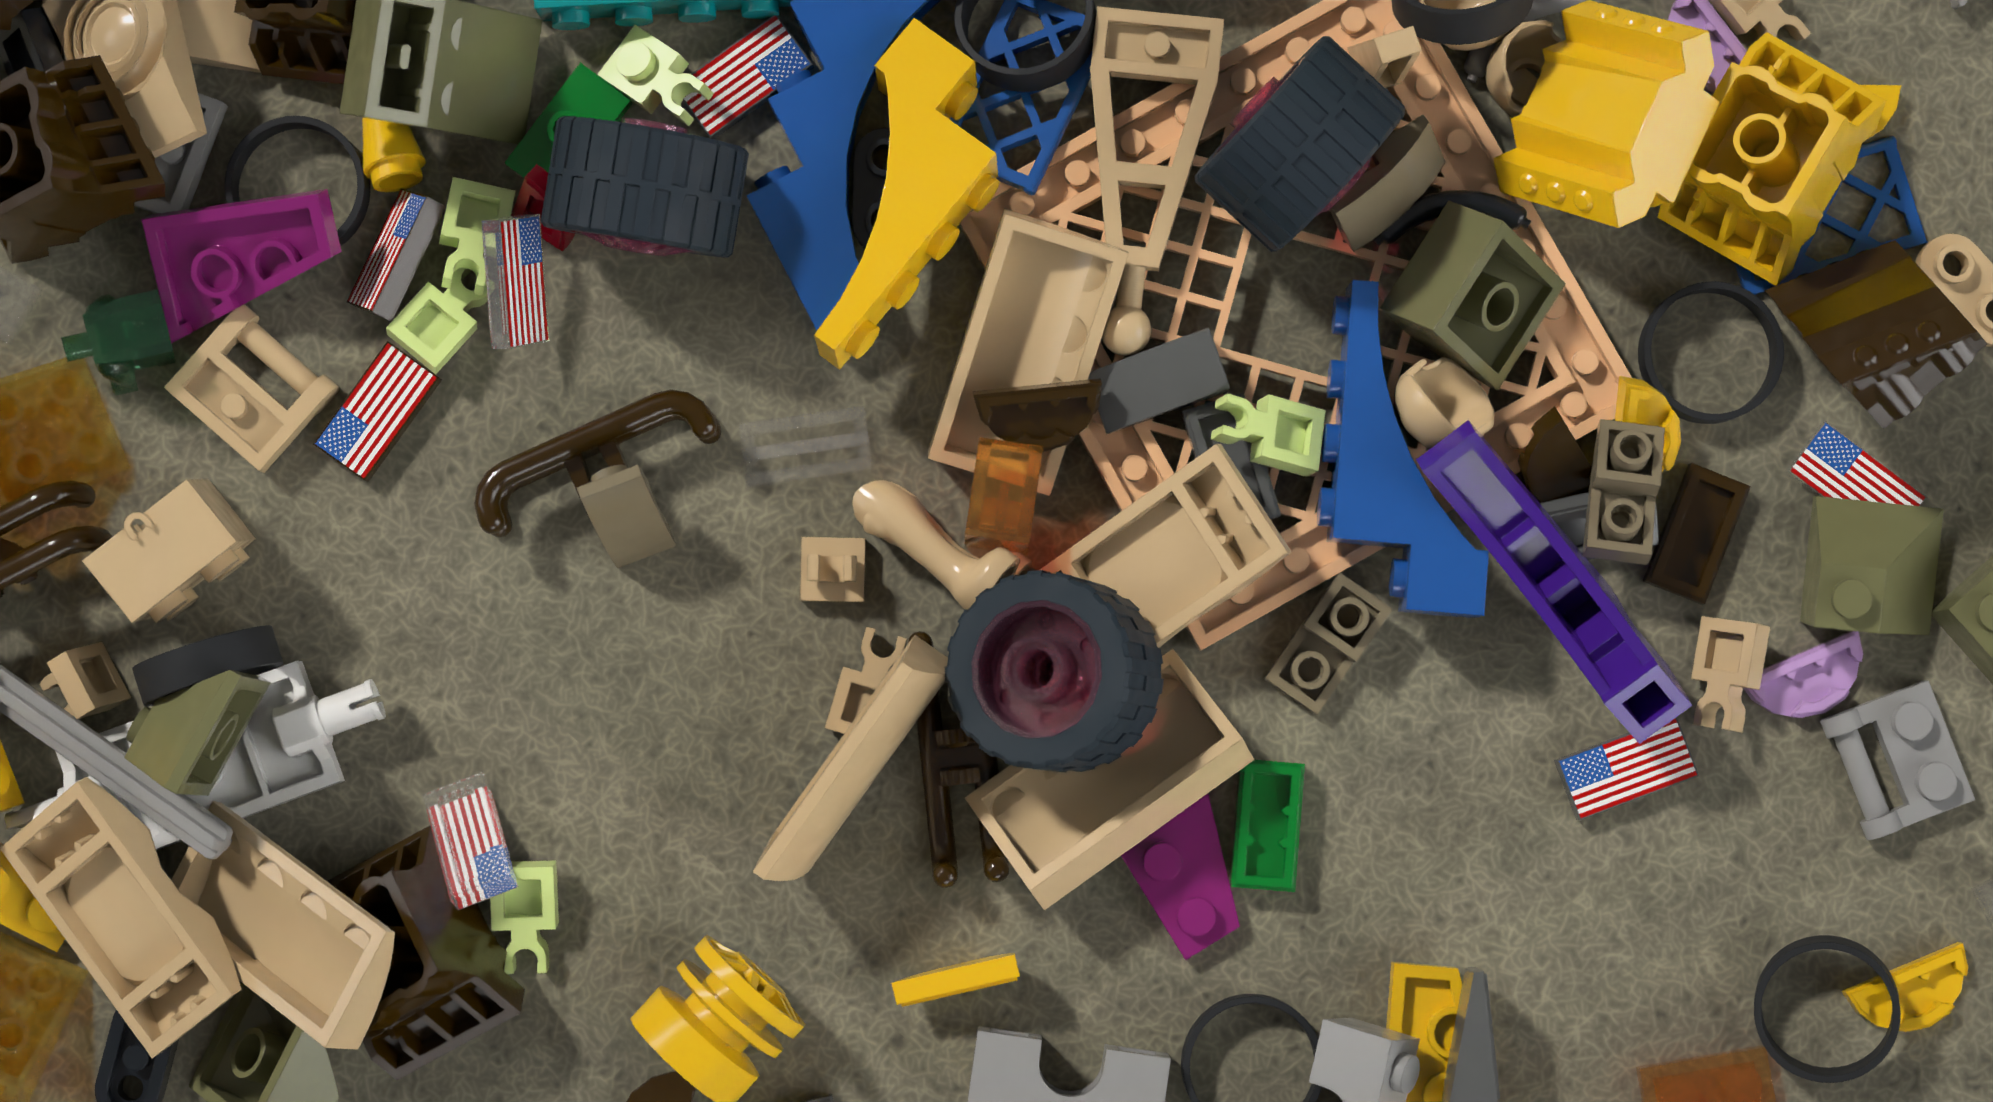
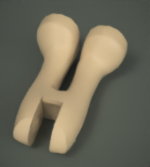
M873 480L860 487L853 496L854 515L863 526L864 531L898 546L912 559L924 566L950 591L954 599L964 610H968L976 601L975 597L986 588L994 587L1000 583L1001 579L1013 574L1018 576L1027 574L1031 569L1032 561L1017 551H1009L999 547L988 552L980 559L967 552L941 528L915 495L893 482Z

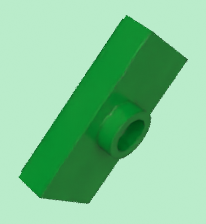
M580 62L505 161V165L523 179L536 164L549 172L556 122L560 117L576 116L619 122L633 102Z
M1253 760L1239 771L1230 875L1231 887L1295 892L1305 764Z

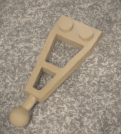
M1097 6L1090 73L1105 241L1110 245L1129 252L1118 285L1116 307L1110 310L1102 335V340L1106 347L1118 355L1130 356L1139 353L1147 346L1151 338V322L1146 313L1141 310L1145 271L1159 272L1218 83L1224 19ZM1110 76L1197 85L1172 167L1117 161ZM1119 185L1164 189L1147 247L1123 244Z

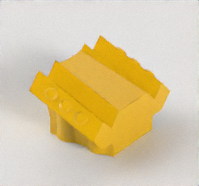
M1587 0L1561 10L1566 40L1543 49L1545 62L1526 106L1523 107L1521 114L1511 118L1516 148L1493 159L1501 193L1621 228L1645 217L1650 207L1659 206L1664 202L1674 203L1720 103L1719 100L1704 90L1714 68L1710 35L1707 30Z
M1766 32L1748 48L1739 65L1731 62L1712 96L1719 100L1720 103L1674 203H1662L1657 218L1777 286L1794 269L1801 246L1815 234L1818 223L1823 217L1822 213L1841 181H1844L1847 174L1855 167L1862 143L1877 129L1886 100Z

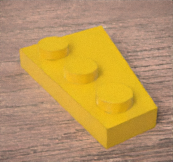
M1391 962L1386 1028L1420 1038L1416 1054L1420 1061L1419 1076L1414 1088L1407 1094L1406 1102H1442L1444 1080L1462 988L1459 969L1456 967Z

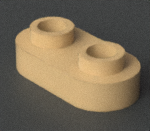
M1945 234L1929 241L1921 248L1915 262L1986 341V346H1993V322L1986 315L1987 304L1993 302V263L1970 239L1962 235ZM1946 255H1953L1960 261L1961 271L1958 276H1952L1945 271L1943 260Z

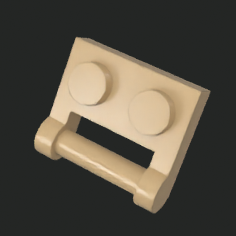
M244 304L234 309L164 388L258 471L265 473L309 422L336 396L340 388L325 374L320 377L314 374L258 325L259 316ZM242 343L301 395L289 409L227 356L236 344Z

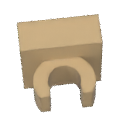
M802 537L800 601L865 603L866 538Z
M103 642L67 650L48 661L47 664L52 673L45 676L40 683L43 691L60 687L68 703L64 710L73 715L76 720L111 710L131 698Z

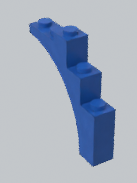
M793 0L790 2L793 16L822 71L812 76L809 70H803L787 77L777 84L776 90L778 94L768 98L802 167L791 172L788 166H782L766 173L754 182L757 190L746 196L816 331L840 300L859 265L849 219V166L859 119L877 79L874 65L913 18L920 21L941 0Z

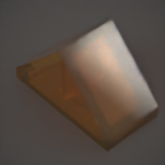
M979 437L965 530V547L988 551L1001 547L1009 551L1020 552L1024 556L1028 555L1043 446Z

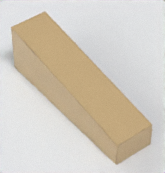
M1414 26L1347 47L1350 56L1384 88L1401 84L1422 51Z

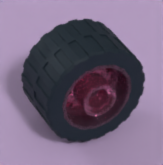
M1323 36L1279 81L1273 76L1230 122V125L1235 129L1195 175V182L1269 251H1278L1304 229L1314 217L1330 210L1357 182L1369 167L1373 154L1403 118L1405 106L1330 36Z
M562 116L556 122L541 223L547 228L585 235L603 244L604 247L661 257L680 253H692L728 258L733 254L749 153L741 146L686 134V128L660 122L623 118L622 123L595 118Z
M1043 570L1028 571L1024 575L1018 576L1013 574L1003 578L994 587L986 588L975 597L976 601L968 610H964L957 621L959 623L954 636L950 637L947 648L949 655L947 666H945V682H948L950 694L948 700L952 711L956 712L961 722L960 727L965 734L973 738L979 744V748L989 756L999 757L1004 760V763L1021 768L1065 773L1067 771H1089L1095 769V766L1103 763L1110 764L1120 758L1121 753L1129 747H1134L1142 738V732L1148 723H1152L1158 710L1156 705L1159 694H1162L1164 681L1161 678V664H1163L1161 649L1157 647L1154 638L1156 634L1149 621L1144 620L1139 613L1140 609L1130 599L1118 595L1116 590L1103 584L1060 572L1054 574Z

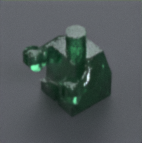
M157 289L118 299L109 294L102 295L86 308L85 314L82 315L86 332L61 337L67 362L93 357L97 371L104 378L110 380L113 393L116 396L139 391L135 370L176 363Z

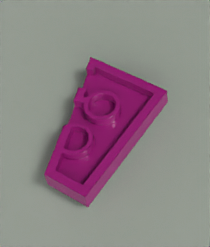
M328 189L152 214L141 219L171 343L342 252Z
M1208 793L1121 855L1185 960L1240 927Z

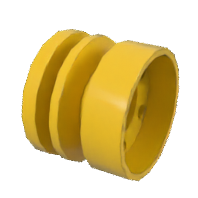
M706 935L694 949L712 972L708 974L696 964L684 959L676 968L685 984L693 993L685 999L680 994L661 985L630 1020L639 1034L663 1060L702 1094L714 1102H737L760 1076L750 1058L744 1053L746 1047L750 1044L757 1050L776 1058L784 1048L766 1025L768 1023L780 1032L793 1039L806 1024L791 1007L782 988L765 971L743 953L735 952L725 947L716 939Z

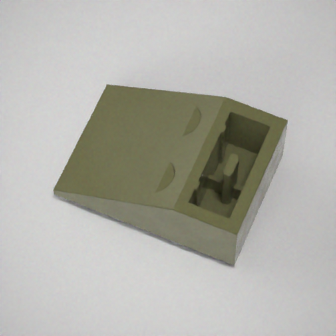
M356 0L339 114L519 144L526 133L543 20L460 0Z

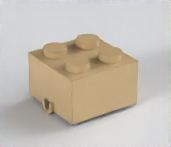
M186 479L144 513L136 512L128 515L124 521V528L82 560V562L131 623L152 618L157 624L165 618L168 621L191 606L199 598L193 588L204 579L208 583L216 578L218 581H221L242 566L250 558L244 551V548L256 538L209 479ZM135 519H140L144 524L133 526L132 522Z

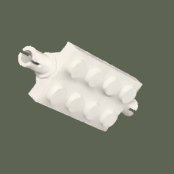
M295 661L256 675L271 683L209 796H186L206 810L209 809L212 801L221 802L240 817L246 818L345 781L332 746L333 735L386 717L383 702L377 703L375 701L356 708L357 704L380 696L373 680H366L363 684L319 699L313 693L302 661ZM133 721L99 734L127 753L132 743L128 742L126 737ZM58 752L56 754L63 771V787L58 789L57 796L18 811H10L5 814L4 818L7 830L25 827L73 784L88 777L114 796L150 829L156 850L182 841Z

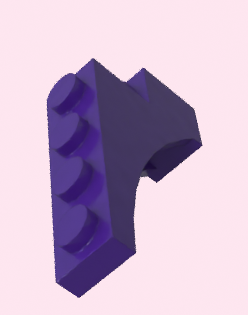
M1469 420L1416 459L1422 472L1451 504L1508 574L1591 683L1603 703L1639 744L1693 706L1668 664L1634 626L1611 586L1588 559L1583 557L1582 552Z

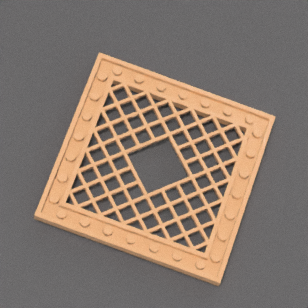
M1322 0L1221 56L1217 89L1199 145L1224 131L1222 144L1259 101L1321 37L1330 36L1349 54L1347 47L1404 29L1393 14L1392 0ZM1417 37L1422 51L1403 82L1388 88L1389 92L1405 106L1404 118L1406 121L1400 120L1394 130H1398L1424 115L1432 127L1445 159V164L1430 186L1440 188V192L1468 190L1489 193L1524 207L1527 211L1526 218L1531 220V223L1527 229L1520 226L1519 229L1513 231L1566 283L1533 334L1532 341H1529L1524 351L1535 354L1527 385L1523 386L1504 380L1498 389L1523 397L1494 413V426L1483 435L1485 440L1513 473L1517 474L1521 471L1518 463L1519 455H1521V452L1525 453L1526 446L1534 436L1531 428L1538 419L1555 406L1573 437L1577 440L1597 429L1600 419H1615L1619 376L1632 377L1532 202L1500 192L1493 158L1503 154L1443 47L1440 43ZM1173 83L1113 116L1117 161L1160 166L1169 162L1168 166L1172 167L1197 85ZM1095 127L1056 149L1035 195H1028L1020 189L1000 182L990 202L979 212L971 209L959 225L984 270L1004 208L1054 225L1058 224V226L1066 229L1068 223L1102 232L1100 241L1106 243L1103 221L1076 214L1102 199ZM1195 155L1192 166L1201 168L1209 158ZM1370 158L1352 179L1362 175L1363 168L1372 169L1375 167L1373 159ZM1035 160L1016 171L1029 175ZM1119 185L1120 203L1123 192L1158 202L1149 234L1122 227L1124 239L1145 244V247H1147L1164 189L1158 191L1145 187ZM1208 193L1204 203L1182 197L1179 208L1199 213L1201 216L1192 246L1168 240L1166 251L1189 257L1180 289L1144 280V291L1177 300L1168 332L1152 328L1150 339L1167 343L1182 337L1177 335L1185 304L1186 302L1220 312L1213 336L1216 349L1220 358L1251 367L1244 396L1255 409L1257 404L1252 403L1260 370L1295 379L1289 400L1299 402L1304 382L1327 388V377L1220 347L1252 234L1246 228L1243 229L1235 258L1201 249L1210 217L1241 224L1225 209L1213 206L1214 199ZM1436 219L1424 222L1414 228L1429 231ZM1338 226L1334 240L1305 231H1300L1292 239L1374 262L1369 281L1379 282L1383 265L1404 271L1409 263L1408 260L1387 255L1389 244L1384 242L1378 246L1377 252L1362 247L1353 252L1349 245L1343 242L1344 238ZM1198 259L1232 269L1223 301L1189 292ZM1379 298L1378 310H1381L1380 307L1383 304L1384 300ZM1403 329L1396 350L1381 346L1382 357L1393 360L1387 381L1393 407H1396L1394 390L1403 363L1413 366L1418 361L1425 359L1428 363L1424 366L1435 362L1434 360L1406 353L1410 335ZM1101 342L1091 371L1112 364ZM1115 353L1113 363L1122 360L1124 356ZM1543 363H1545L1554 380L1537 389ZM1474 378L1488 396L1490 387ZM1221 394L1219 396L1207 399L1206 401L1214 402L1216 401V399L1224 395ZM1337 399L1335 400L1329 424H1336ZM1205 400L1194 404V407L1204 405ZM1097 410L1088 426L1078 436L1120 511H1123L1174 474L1152 432L1184 441L1176 468L1177 472L1188 464L1192 450L1185 430L1153 422V419L1106 435ZM1419 441L1416 448L1407 446L1413 461L1436 501L1446 513L1454 509L1422 472L1416 461L1417 458L1427 452V447ZM1322 451L1319 471L1309 475L1314 477L1305 511L1278 503L1281 515L1302 520L1280 533L1291 553L1240 593L1186 626L1199 651L1385 548L1382 546L1327 542L1328 527L1317 526V512L1315 513L1323 481L1331 482L1332 472L1327 470L1328 462H1322ZM1270 467L1269 477L1274 490L1280 470Z

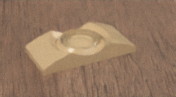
M42 0V7L63 46L65 60L101 56L116 87L122 92L125 105L131 117L136 120L140 128V134L146 146L152 151L154 158L207 134L177 0Z
M1215 444L1040 570L1054 574L1060 572L1103 584L1116 590L1117 594L1121 597L1130 599L1140 609L1139 613L1144 620L1149 621L1156 634L1154 638L1157 647L1160 648L1199 617L1240 593L1289 555L1291 550L1222 444ZM1066 612L1052 613L1038 621L1037 624L1082 695L1088 694L1099 687L1102 678L1100 648L1089 625L1080 617Z
M88 777L73 784L0 847L2 853L151 1058L162 1053L242 990L233 960L214 917L180 893L173 881L164 872L150 829L114 796Z

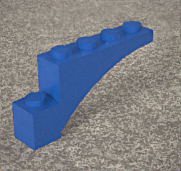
M1352 280L1346 288L1345 296H1335L1333 304L1332 334L1342 335L1340 360H1330L1328 368L1327 398L1337 399L1336 424H1325L1322 462L1332 463L1331 488H1320L1317 526L1328 527L1327 542L1403 548L1402 559H1392L1389 577V596L1399 597L1398 612L1467 618L1484 616L1489 551L1476 550L1461 534L1434 498L1413 461L1396 420L1383 371L1378 330L1379 282Z

